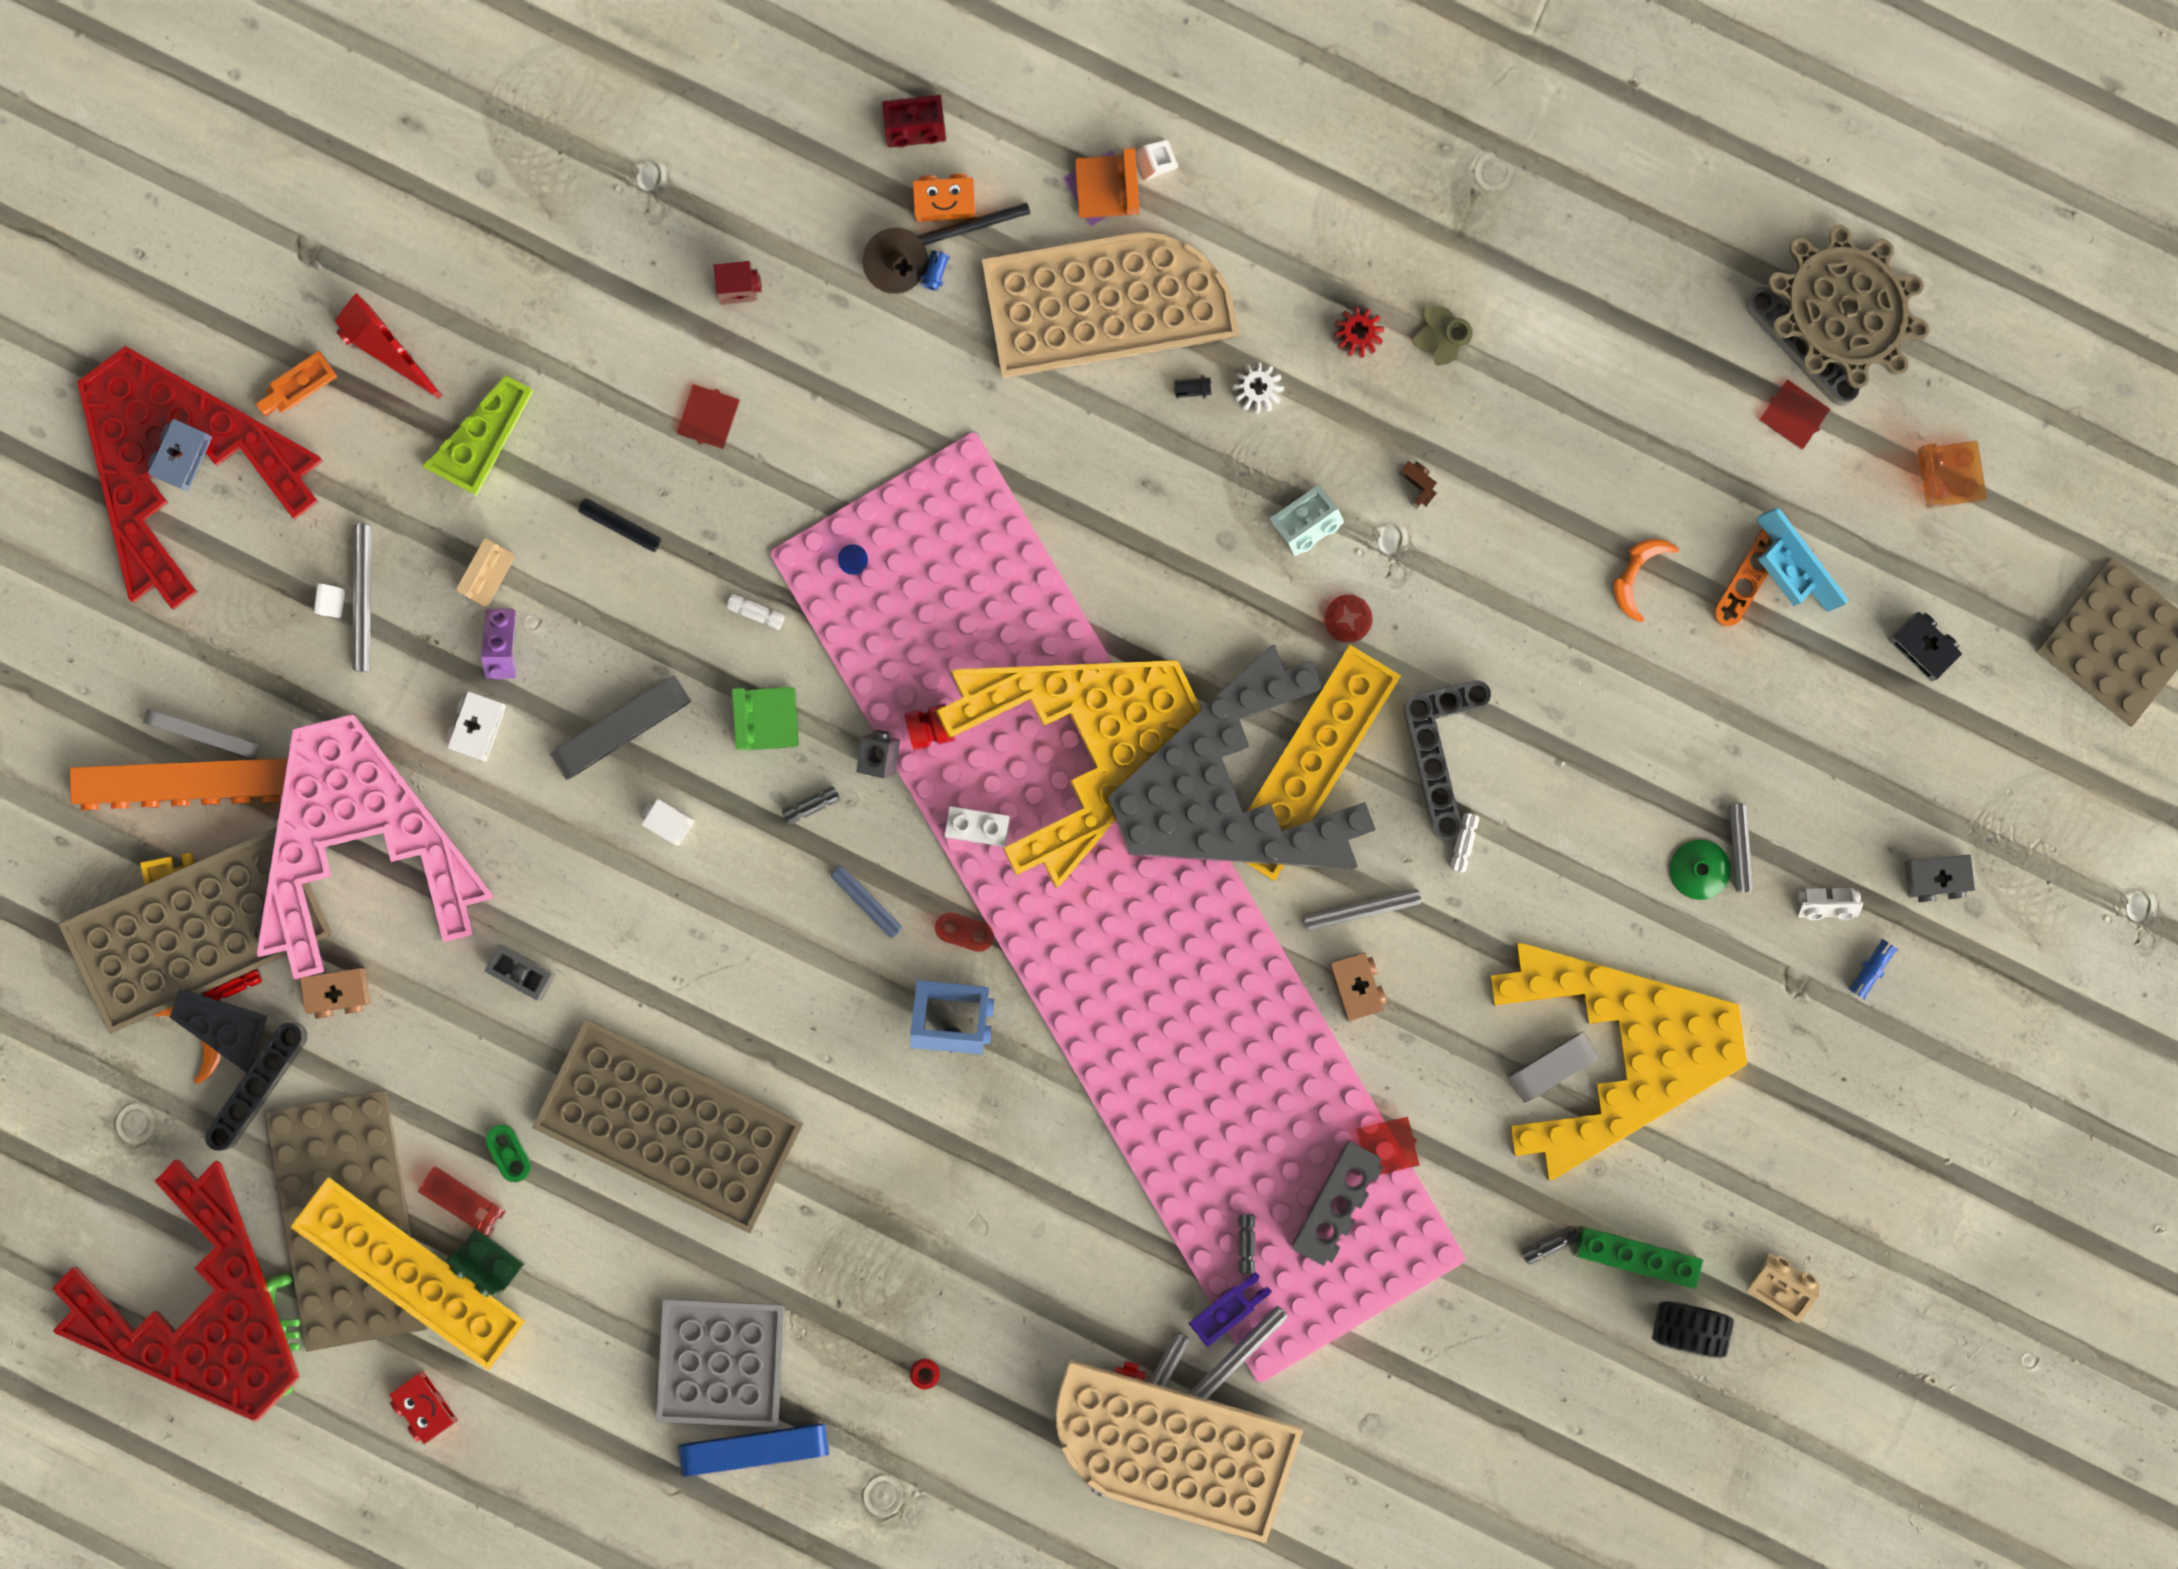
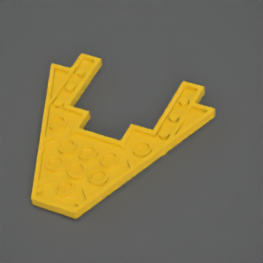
M1178 660L956 669L950 672L962 698L935 712L948 739L1027 700H1030L1042 727L1070 714L1095 766L1094 769L1069 781L1082 809L1002 848L1015 876L1043 863L1054 888L1062 885L1114 823L1115 818L1107 798L1202 709Z
M1524 943L1516 944L1520 972L1490 975L1494 1005L1584 994L1588 1024L1618 1020L1626 1080L1596 1084L1600 1114L1510 1125L1514 1156L1544 1152L1548 1180L1558 1178L1747 1065L1739 1004Z

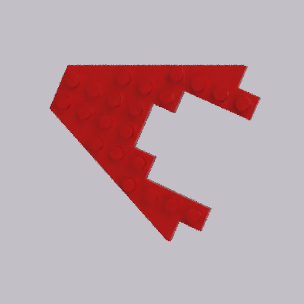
M127 346L121 348L77 381L128 599L132 603L139 600L153 588H156L170 608L175 610L198 593L197 589L145 521L169 503L151 479L153 476L148 474L150 470L148 462L151 455L155 451L158 452L162 444L160 440L161 433L166 424H171L172 419L198 429L212 437L206 454L216 466L241 449L293 519L298 518L319 502L302 480V477L323 462L320 456ZM175 450L172 453V456L175 458L183 455L182 452Z
M177 1159L154 1182L215 1246L194 1268L214 1291L177 1330L173 1328L159 1311H153L135 1330L78 1267H72L52 1288L72 1310L53 1332L254 1422L259 1421L300 1378L222 1164L219 1161H214L197 1179L181 1160Z

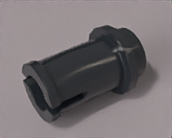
M1201 375V378L1174 380L1176 399L1203 396V399H1205L1206 395H1212L1210 377Z

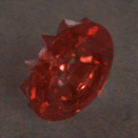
M1353 594L1337 597L1328 605L1325 612V625L1332 637L1341 642L1352 643L1361 640L1368 634L1373 623L1372 610L1364 599ZM1344 606H1346L1350 614H1361L1353 621L1354 631H1352L1348 623H1336L1344 617Z

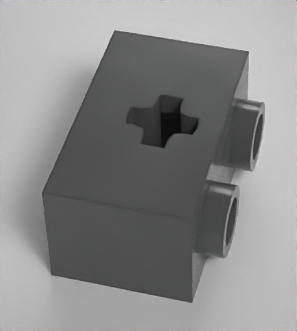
M1971 854L1905 861L1908 896L1918 897V903L1937 901V894L1948 893V899L1967 898V891H1975ZM1939 874L1941 876L1946 875V881L1941 884L1934 882V876Z
M505 945L497 946L484 972L537 1001H542L556 976L554 972Z

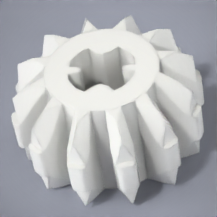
M1257 362L1255 372H1253L1251 366L1245 365L1244 370L1247 376L1238 372L1235 378L1241 383H1236L1232 386V390L1242 392L1235 397V401L1241 402L1246 399L1243 410L1247 411L1250 405L1253 404L1255 405V414L1260 413V405L1262 404L1267 412L1271 411L1272 407L1269 400L1279 404L1281 399L1274 393H1281L1284 390L1283 386L1274 385L1281 380V375L1276 374L1270 377L1273 371L1271 365L1267 367L1265 372H1262L1261 362ZM1255 382H1261V387L1266 388V392L1262 390L1261 395H1256L1255 390L1250 389V385L1254 387Z

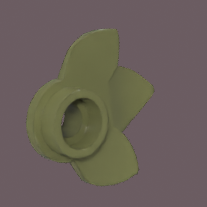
M1439 306L1427 307L1423 309V315L1428 326H1425L1416 334L1413 344L1423 351L1434 352L1435 365L1449 364L1457 358L1460 348L1470 342L1473 334L1472 327L1466 320L1455 318L1447 308ZM1460 329L1463 336L1459 339L1454 338L1452 330Z

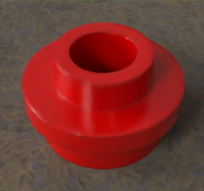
M920 1359L912 1365L910 1379L917 1388L930 1389L939 1381L940 1370L934 1361ZM923 1368L929 1369L931 1372L930 1378L922 1379L919 1371Z

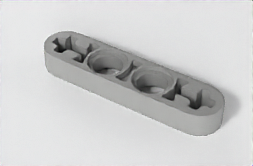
M147 709L143 721L145 724L255 759L259 744L151 709Z

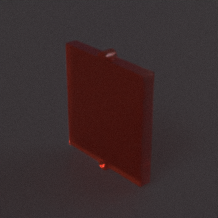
M1787 379L1777 395L1770 398L1771 403L1759 421L1803 450L1813 434L1820 431L1819 426L1831 409Z
M693 384L676 434L695 440L699 445L705 443L724 450L740 399L722 394L718 389L713 391Z
M1408 1116L1356 1129L1360 1146L1382 1158L1379 1164L1384 1167L1380 1175L1420 1165L1415 1147L1417 1139L1413 1138Z

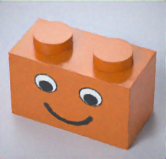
M964 173L951 174L949 179H937L935 175L920 176L919 181H913L916 222L976 218L973 177L967 178V174Z

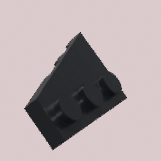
M181 988L178 990L170 1014V1018L246 1073L253 1062L268 1017L267 1015Z

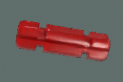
M255 969L203 992V996L220 1001L221 997L227 998L246 990L247 986L253 987L261 983L262 977L258 969Z

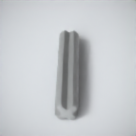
M1744 803L1732 804L1729 810L1736 891L1739 893L1751 892L1753 890L1747 806Z

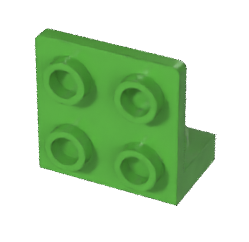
M794 687L746 690L745 688L732 689L735 741L738 751L799 746Z

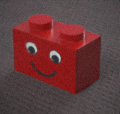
M424 1371L389 1394L392 1399L390 1401L392 1409L399 1417L402 1415L410 1424L407 1427L409 1433L415 1441L421 1440L423 1445L458 1421Z

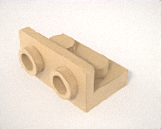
M484 538L458 584L456 591L480 605L488 607L512 565L515 555L493 541Z
M1768 1253L1763 1267L1749 1284L1747 1293L1799 1324L1818 1299L1820 1283L1817 1282L1813 1275L1792 1267L1787 1259Z

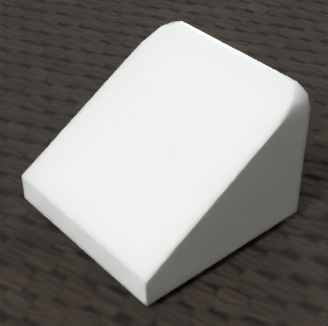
M1167 140L1144 145L1136 151V163L1144 180L1151 179L1178 167Z
M318 583L313 612L319 616L341 618L345 590Z

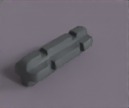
M829 787L823 790L822 794L817 793L798 802L797 806L794 807L792 805L784 809L782 813L786 822L793 824L799 821V818L802 816L805 818L826 808L825 805L827 804L831 806L839 802L840 796L835 787Z
M1240 1214L1238 1217V1227H1241V1231H1238V1256H1241L1239 1272L1242 1274H1252L1255 1272V1260H1253V1256H1255V1231H1253L1255 1216L1253 1214Z
M1568 1226L1562 1229V1233L1556 1232L1536 1242V1246L1530 1245L1524 1248L1522 1255L1527 1264H1533L1539 1261L1540 1257L1545 1258L1565 1248L1566 1244L1571 1245L1579 1241V1234L1574 1226Z

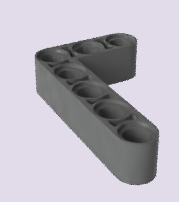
M1471 681L1417 694L1410 697L1403 707L1431 828L1434 835L1441 840H1450L1456 837L1461 830V820L1436 719L1484 707L1490 701L1491 690L1483 681ZM1472 687H1478L1483 691L1484 699L1481 703H1474L1470 700L1469 690ZM1449 694L1454 698L1455 706L1453 709L1445 710L1440 706L1439 699L1441 695ZM1420 701L1425 705L1426 712L1424 716L1416 717L1411 714L1410 705L1412 702ZM1426 730L1432 734L1433 742L1430 746L1424 747L1418 743L1417 735L1419 731ZM1433 759L1439 763L1440 771L1436 776L1428 775L1425 772L1424 765L1427 760ZM1435 789H1442L1446 792L1447 801L1444 805H1437L1432 801L1431 794ZM1442 818H1448L1454 823V830L1450 835H1445L1439 830V822Z

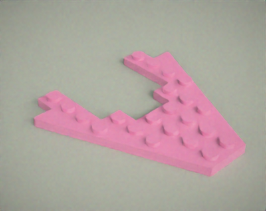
M354 714L294 728L292 733L257 954L258 957L286 950L294 979L325 971L302 884L332 876L325 851L327 846L384 833L391 862L421 855L443 942L473 935L466 906L493 899V894Z

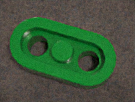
M497 1125L491 1128L486 1136V1145L501 1175L510 1182L523 1181L529 1176L532 1165L517 1133L508 1125ZM500 1134H504L508 1138V1142L504 1146L498 1143L497 1139ZM514 1161L521 1163L522 1169L520 1172L512 1170L511 1165Z

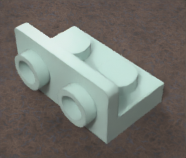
M1317 485L1269 518L1272 525L1288 544L1294 556L1310 550L1317 541L1326 535L1333 534L1344 523L1339 509L1320 485Z

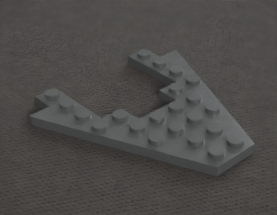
M1275 644L1271 645L1107 798L1128 855L1336 869H1354L1358 867L1349 840L1376 830L1366 802L1281 832L1271 803L1242 813L1222 757L1250 747L1240 719L1311 695L1323 689L1313 661L1284 671Z

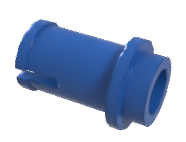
M931 251L925 274L920 276L922 287L938 291L939 287L943 286V281L941 280L950 258L949 255L940 252L938 255V251Z

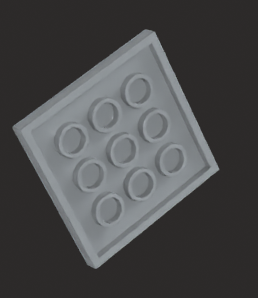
M663 1299L656 1422L778 1428L785 1305Z

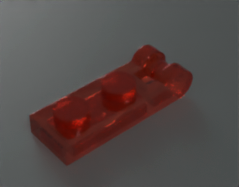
M436 1165L433 1166L417 1191L488 1237L495 1230L493 1226L497 1219H502L506 1212L504 1208L482 1196ZM480 1207L488 1211L483 1220L475 1216Z

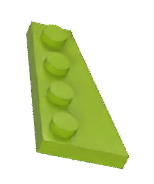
M505 375L481 401L479 407L460 424L461 426L439 447L440 449L431 459H428L422 467L477 496L530 399L533 390Z

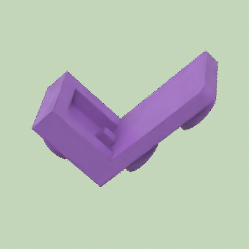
M515 609L485 610L481 660L486 679L502 680L505 678H516V664L513 654L516 621Z

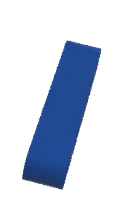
M813 1424L678 1445L681 1474L683 1477L827 1456L829 1455L825 1424Z

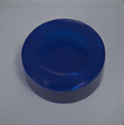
M847 545L839 552L838 564L844 573L859 575L868 566V555L859 545Z

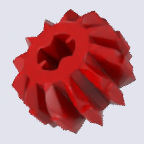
M1354 307L1353 317L1349 312L1344 311L1342 317L1345 322L1341 320H1336L1335 326L1341 331L1334 332L1333 338L1344 339L1337 347L1341 350L1349 346L1350 348L1347 351V356L1349 357L1353 355L1354 349L1358 350L1359 358H1364V348L1369 353L1374 354L1376 349L1372 343L1381 345L1383 339L1377 336V334L1383 333L1385 329L1383 326H1374L1380 321V317L1376 315L1370 320L1368 317L1371 309L1366 308L1364 314L1360 315L1359 307ZM1356 326H1360L1361 331H1366L1362 339H1358L1357 334L1351 333V331L1354 332Z

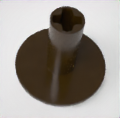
M895 227L884 229L875 234L867 243L862 258L863 270L867 279L877 289L891 294L904 293L918 285L921 281L920 276L925 274L928 265L927 251L920 238L911 231Z

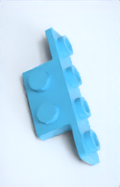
M1776 507L1759 515L1757 521L1773 543L1758 560L1791 604L1795 606L1802 603L1812 592L1827 612L1844 606L1848 602V598L1782 511Z

